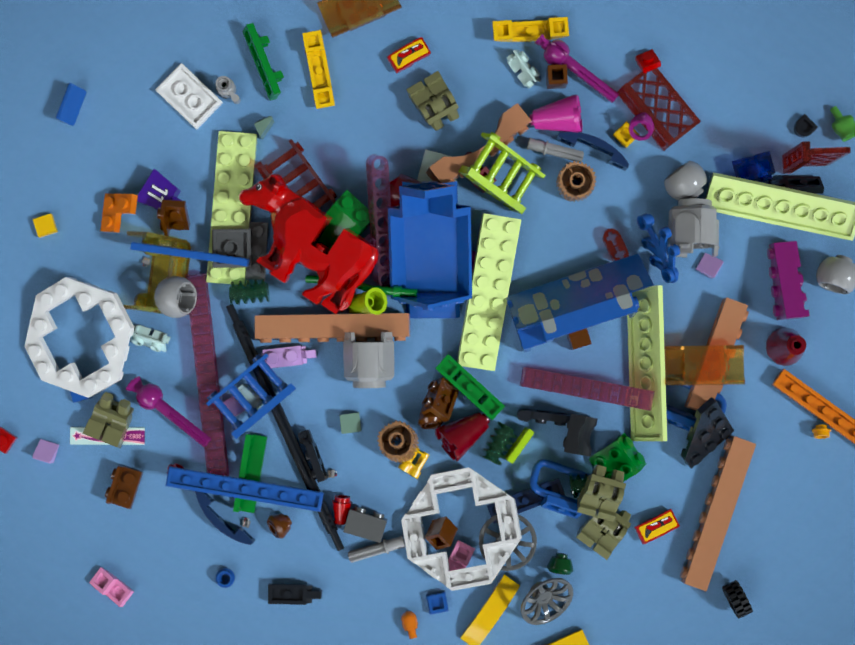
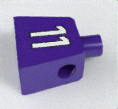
M154 169L139 192L137 201L158 210V208H161L162 200L182 201L177 198L181 191Z

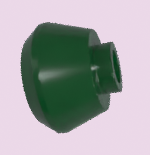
M556 553V556H552L547 565L549 572L570 575L573 572L572 561L568 558V554Z

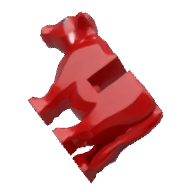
M272 174L254 186L242 190L239 194V200L243 205H254L271 213L274 243L269 254L259 257L256 262L270 270L269 273L283 283L288 282L290 274L294 272L297 263L306 269L317 272L320 278L318 284L313 288L304 290L302 295L313 303L320 304L324 296L331 294L322 301L321 305L335 314H338L339 310L347 309L351 305L356 288L364 282L375 267L379 256L378 249L349 228L343 229L330 251L324 244L317 243L332 217L322 212L309 200L289 189L279 174Z

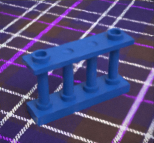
M267 353L257 355L252 360L254 364L219 393L215 390L207 397L209 400L206 403L207 406L214 403L232 424L234 431L231 434L235 439L296 390L292 383L289 385L287 383L284 384L266 363L265 360L269 357ZM258 365L278 388L279 394L274 398L271 395L269 396L250 374ZM244 378L263 400L264 406L259 410L257 408L254 409L235 387V384ZM228 390L248 413L249 419L244 423L241 420L238 421L220 399Z

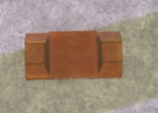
M322 0L317 2L332 38L347 31L355 30L402 8L398 0Z
M744 345L664 346L665 385L745 384Z

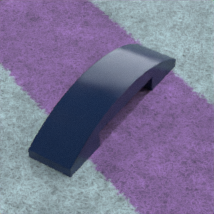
M560 132L556 139L572 147L579 141L611 156L609 164L624 171L629 167L627 160L616 148L595 136L580 132Z
M559 478L539 485L543 489L565 496ZM531 488L510 495L515 499L518 514L540 506L545 498L534 493ZM495 503L487 505L490 516L496 515Z
M195 491L202 511L219 531L231 539L251 545L256 541L243 527L236 532L210 507L214 499L208 493Z

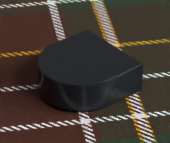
M806 114L794 124L795 134L802 138L808 137L818 128Z

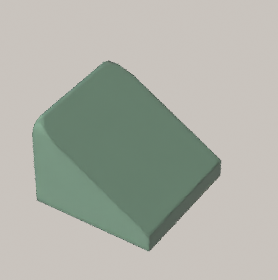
M272 116L254 124L261 139L266 136L275 123Z
M359 412L339 415L342 434L361 432Z

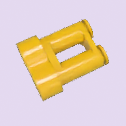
M416 448L417 452H414V457L409 461H401L398 468L418 479L421 475L420 471L430 455L424 451L422 453L419 451V448ZM417 453L421 454L415 465L412 464Z

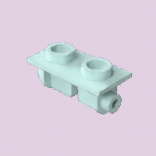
M514 50L515 56L511 54L507 57V63L514 73L520 69L522 70L517 77L524 87L527 86L529 89L534 86L533 81H541L538 77L540 76L538 70L534 66H530L528 63L529 58L523 51Z
M133 325L134 332L133 336L130 337V341L133 344L150 347V349L156 352L167 351L166 344L169 343L170 337L166 333L154 330L153 335L150 336V328Z

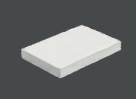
M182 63L155 89L196 130L223 104Z

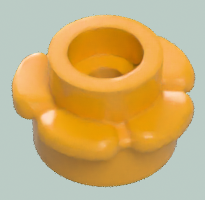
M816 425L812 429L816 439L830 437L829 432H831V429L827 428V425Z

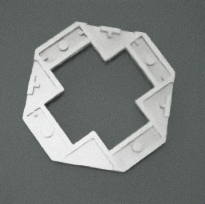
M65 277L36 295L24 347L42 381L89 398L122 380L124 373L122 370L124 362L127 361L130 348L128 345L130 337L133 336L134 326L117 293L101 289L87 282L78 281L72 277ZM74 296L82 311H88L99 304L115 335V338L101 345L109 364L85 378H82L75 363H71L59 370L43 338L57 329L49 311Z
M469 467L431 475L427 484L420 491L412 503L413 505L401 520L407 558L433 578L443 583L451 591L491 584L522 539L515 499ZM472 487L476 506L495 503L502 541L483 544L485 565L450 571L447 552L428 555L422 517L440 513L437 494Z

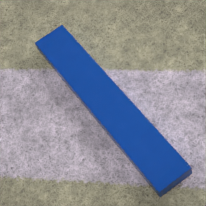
M132 242L130 250L249 267L250 261L247 258Z

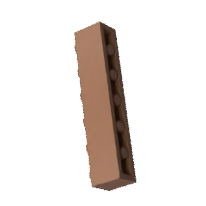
M727 297L722 299L684 407L697 411L711 397L715 399L717 393L720 394L723 388L722 378L724 375H727L730 368L728 361L730 357L734 356L736 351L734 344L736 339L739 340L742 334L740 327L742 322L746 321L749 311H747L748 305Z

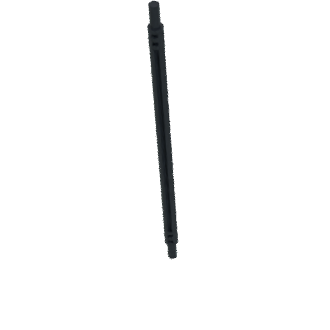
M230 304L226 308L233 321L232 326L250 365L254 364L252 360L258 353L243 320H240L234 305ZM258 365L253 369L257 381L264 391L274 398L276 392L270 379ZM279 403L271 411L304 484L308 490L320 491L281 403ZM323 497L321 512H318L327 534H330L337 551L344 549V546L337 533L338 528Z

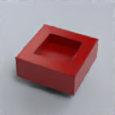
M653 49L635 56L636 62L643 73L661 67V61Z
M0 427V451L7 454L18 437L3 427Z

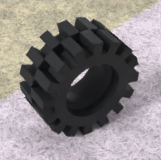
M737 580L722 586L724 595L738 619L753 612L751 604Z

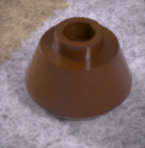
M420 412L418 425L423 429H435L444 422L431 412L426 414Z
M282 513L269 515L267 519V525L276 538L283 539L291 529L290 525H292V522L288 515H283Z

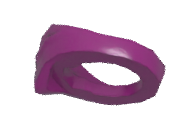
M646 112L637 114L629 123L630 135L638 141L649 139L654 131L653 120ZM638 123L645 124L648 133L644 136L636 135L633 131L634 127Z

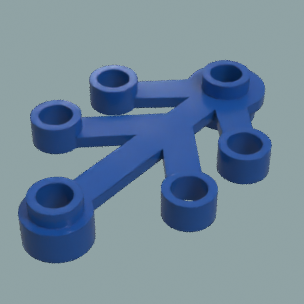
M647 213L638 216L637 224L639 228L647 230L650 235L643 238L641 243L645 249L654 254L649 257L651 265L661 270L662 278L666 283L677 282L679 272L675 267V256L680 254V249L676 244L667 248V238L672 236L670 228L666 226L659 230V241L652 226L654 224L653 216Z

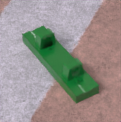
M254 23L246 24L242 31L268 98L270 101L275 100L281 94L277 82L282 81L284 78L282 71H272L264 51V47H267L270 43L268 36L259 37Z
M449 354L435 368L491 420L505 407Z

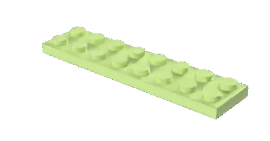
M219 131L209 253H212V229H249L252 205H243L239 200V194L242 190L248 189L254 184L257 134ZM208 261L206 282L245 285L246 268H213V262Z
M714 172L712 174L705 199L712 201V206L716 208L717 213L851 241L854 239L855 202Z
M482 213L472 271V299L467 300L457 362L463 367L495 371L521 219Z
M656 285L632 293L633 297H637L639 308L634 317L629 318V315H627L632 441H667L663 286Z

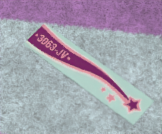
M70 427V445H110L82 434L85 427ZM128 428L122 445H145V428Z

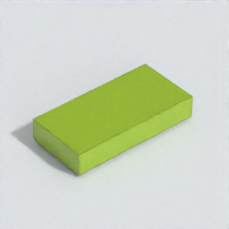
M525 427L504 456L505 459L513 464L535 432Z

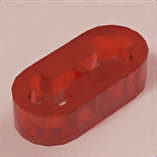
M612 228L606 230L602 240L613 261L620 259L615 257V254H617L615 247L620 252H624L622 258L628 257L629 252L620 233ZM608 233L616 235L614 239L616 245H613L611 240L608 241L606 239L609 236Z

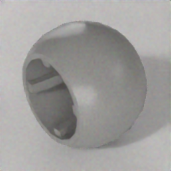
M694 161L686 162L664 180L666 191L677 201L680 199L697 198L704 192L702 187L707 183L705 171Z
M843 255L824 259L816 273L818 285L838 294L851 293L855 289V264L852 263L853 260Z
M170 276L158 284L154 295L155 304L164 315L171 318H181L188 315L194 309L197 301V292L194 285L188 279L181 276Z

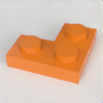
M105 193L100 231L119 233L121 215L136 214L138 195Z

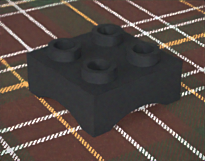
M571 413V417L567 420L568 433L563 441L564 452L591 457L590 436L597 425L598 419Z

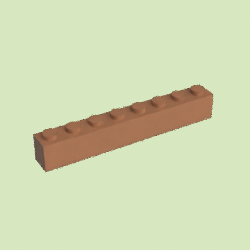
M385 313L379 315H255V339H260V343H272V339H279V343H290L291 339H298V342H310V339H318V342H329V338H337V342H344L345 332H355L356 342H365L367 338H375V341H381V332H392L394 341H406V337H410L409 313Z
M730 436L729 439H726L723 447L725 449L724 456L720 457L717 465L719 471L717 475H714L711 486H713L711 494L708 493L705 499V504L707 505L705 512L702 511L699 517L700 527L698 530H695L692 539L694 541L692 549L689 548L687 552V565L682 568L680 573L681 582L707 592L756 447L755 443L735 436Z

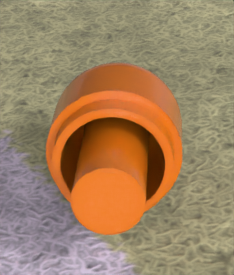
M406 611L401 617L403 628L405 631H408L409 639L417 638L415 630L418 628L417 617L412 611Z

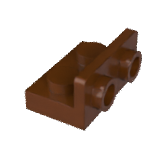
M162 200L161 208L157 210V218L160 219V230L164 232V237L169 238L170 229L189 230L190 221L186 201Z
M441 377L431 381L428 385V392L422 402L421 413L431 412L446 422L450 420L459 390L447 379Z
M123 465L114 468L111 474V479L113 480L111 487H108L105 493L106 503L132 509L143 472Z

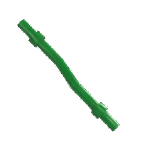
M306 275L305 282L318 283L320 278L319 276ZM361 283L357 287V289L363 291L379 288L386 295H393V297L417 296V289L402 288V286L382 287Z

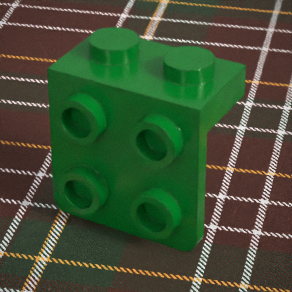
M625 433L619 435L611 444L589 458L593 466L601 465L607 467L605 478H611L612 470H619L624 472V481L639 473L647 464L644 456L636 450L633 441Z

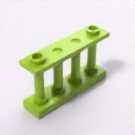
M482 132L480 136L487 140L486 145L473 165L470 167L462 165L458 172L511 211L523 214L526 207L520 204V199L534 176L545 178L546 175L540 171L541 168L538 165L530 164L501 142L500 136L493 132L490 134ZM495 146L501 153L487 176L484 175L483 177L479 174L481 172L480 168ZM508 156L515 162L502 184L497 187L493 184V179ZM522 166L528 173L514 196H509L507 189Z

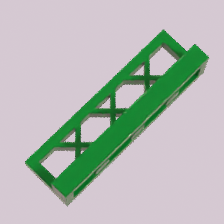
M246 434L239 478L260 481L267 436ZM235 498L233 511L255 513L257 501Z

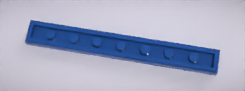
M171 466L168 469L165 485L167 487L321 512L324 492Z

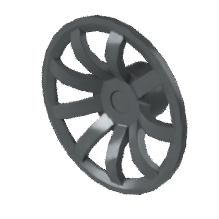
M497 514L486 521L479 534V548L484 559V534L487 533L495 537L496 541L494 542L502 541L500 532L497 533L488 528L495 520L498 523ZM519 514L518 519L527 526L521 530V535L530 531L532 542L520 540L513 552L522 562L511 566L510 555L506 561V566L501 568L503 571H513L525 566L532 559L536 551L537 537L531 523ZM518 545L531 547L530 553L526 558L517 549Z
M552 578L535 583L522 601L521 616L527 623L532 625L546 624L558 618L572 601V585L562 578ZM558 582L564 584L561 589L556 590ZM548 583H552L550 588L547 585ZM568 589V595H567V596H559V595H557V594L564 593V592ZM553 599L557 601L566 602L561 608L553 601ZM527 602L533 603L529 609L525 610ZM548 604L557 611L552 616L549 614ZM542 607L544 612V619L537 620L540 616ZM536 609L534 616L529 618L527 614L532 613Z

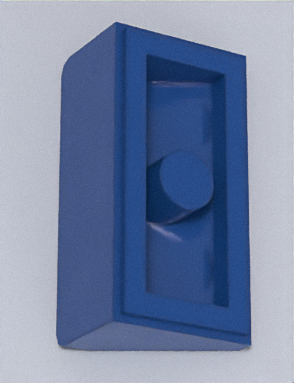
M68 83L56 119L62 123L74 126L87 92L72 83Z

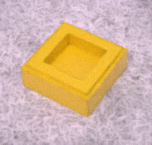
M627 121L612 135L625 149L635 140L630 135L629 123ZM633 129L636 135H640L635 129Z
M50 213L33 219L39 238L58 232L53 214Z

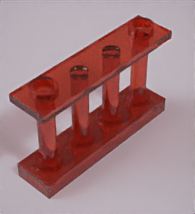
M292 139L289 140L293 148L269 165H263L261 161L254 165L263 179H266L273 174L276 168L298 154L303 164L283 177L285 184L287 185L303 172L309 170L314 179L295 193L304 196L320 185L326 194L313 202V204L320 208L329 200L333 204L336 202L335 198H337V195L332 188L327 189L302 154L304 149L299 142L294 143Z

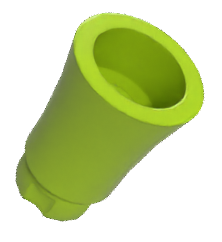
M371 288L368 291L355 294L348 310L352 314L379 315L387 307V297L381 289Z

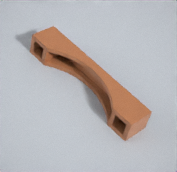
M517 103L502 114L495 134L501 137V142L509 145L515 140L514 136L517 134L521 136L529 129L527 126L530 124L531 119ZM494 146L489 155L492 157L500 150ZM484 147L464 156H444L431 165L426 174L432 181H438V183L455 181L458 177L464 178L465 176L458 172L462 165L467 167L473 165Z

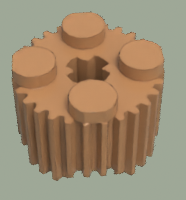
M579 161L566 164L559 172L556 181L558 183L556 187H559L558 191H560L559 194H562V197L569 202L583 201L590 196L596 186V176H594L593 168L587 167V164H583V162L580 164ZM573 178L580 180L578 186L572 183Z
M396 420L391 425L388 423V426H384L385 429H381L380 435L377 436L381 453L396 463L397 461L401 463V461L411 460L415 455L414 452H417L416 448H419L417 445L419 444L417 434L405 422L402 423ZM400 438L402 442L399 445H396L395 441H398Z

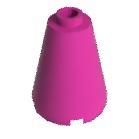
M571 95L533 110V114H530L531 126L534 125L535 129L582 132L583 125L579 96Z

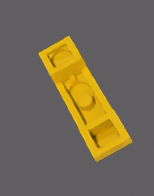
M568 17L512 22L511 20L492 21L494 41L532 42L536 41L541 34L548 40L569 37Z
M317 30L302 33L316 109L335 106L322 32Z
M504 574L493 589L488 600L460 638L469 645H480L499 620L520 585Z

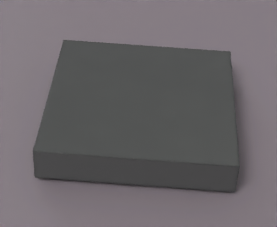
M212 229V254L247 258L250 260L249 267L213 262V268H252V229Z

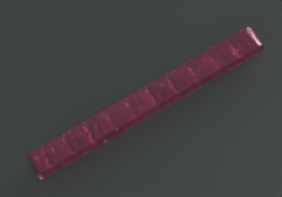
M206 273L186 275V279L191 281L197 292L196 305L189 315L202 431L211 438L208 445L204 446L207 473L229 476L223 414L214 403L210 406L206 404L209 401L207 397L215 390L217 393L220 392L209 288L206 282L207 275Z

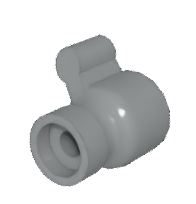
M227 76L218 77L216 80V90L219 95L226 99L231 98L235 104H239L241 99L235 94L236 85L233 80Z

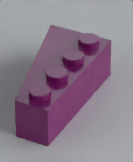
M797 241L770 244L767 249V257L771 259L769 276L773 279L771 295L775 298V305H773L774 316L777 317V320L809 317V310L804 309V304L807 301L806 293L801 291L804 280L803 274L800 271L798 272L801 263Z

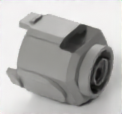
M698 198L678 200V206H673L669 210L668 224L672 232V236L668 238V246L676 244L680 249V254L675 257L687 258V254L693 253V249L712 248V257L718 256L719 220L716 219V208L712 206V201Z
M345 332L343 342L344 377L348 381L353 382V388H385L386 381L394 377V341L392 332H381V341H375V338H367L365 342H356L355 332Z

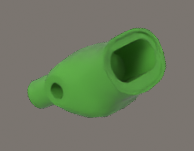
M837 106L832 107L830 111L836 119L832 123L834 132L840 136L843 142L854 138L855 121L853 116H843Z

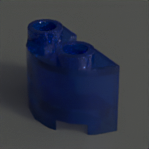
M770 151L732 161L735 176L738 178L752 181L761 179V182L773 179L772 175L776 173Z

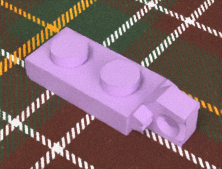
M306 346L262 350L263 355L268 354L269 357L265 361L271 368L303 365L307 363V359L317 358L316 350L306 351Z

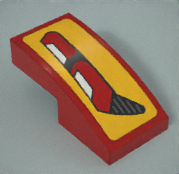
M420 37L387 56V59L397 74L411 67L415 62L428 57L431 51L423 38Z
M667 509L634 528L642 544H646L678 528L680 525L672 509Z

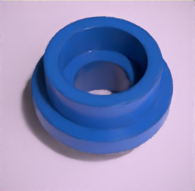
M223 568L217 572L215 579L220 587L227 588L234 583L235 574L231 569ZM224 574H227L229 576L228 581H224L222 579V576Z

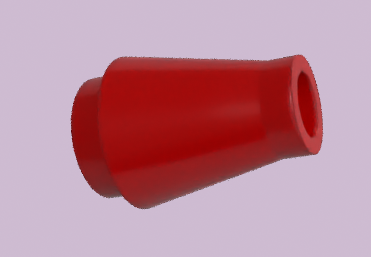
M335 495V499L332 501L335 524L344 525L346 524L352 502L350 501V496Z

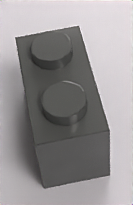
M355 506L354 509L351 508L343 532L381 543L387 519L384 518V514L373 512L372 515L366 513V509Z

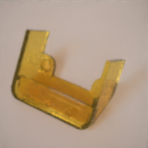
M127 231L128 236L142 238L143 244L191 250L190 243L187 240L150 232ZM144 252L146 255L152 256L148 293L137 294L134 299V305L123 306L126 310L163 314L155 304V290L158 284L167 277L181 276L187 279L190 258Z

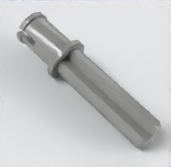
M529 138L527 150L576 162H582L583 151L548 143V140L544 142Z
M401 535L389 540L383 539L381 543L349 551L348 558L353 563L405 548L403 536Z

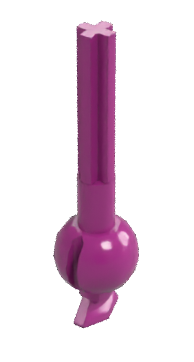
M543 34L537 38L535 44L545 50L543 56L548 64H567V69L611 103L615 101L619 93L569 55L570 49L564 41L555 39L550 42Z
M140 376L132 379L126 387V390L137 393L136 399L140 407L146 410H158L201 446L206 447L211 441L208 435L163 400V393L159 386L151 383L143 385Z

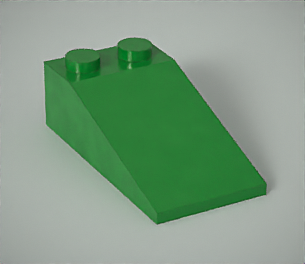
M346 190L326 212L327 215L332 217V220L317 243L324 244L330 251L343 229L349 228L360 236L376 219V216Z

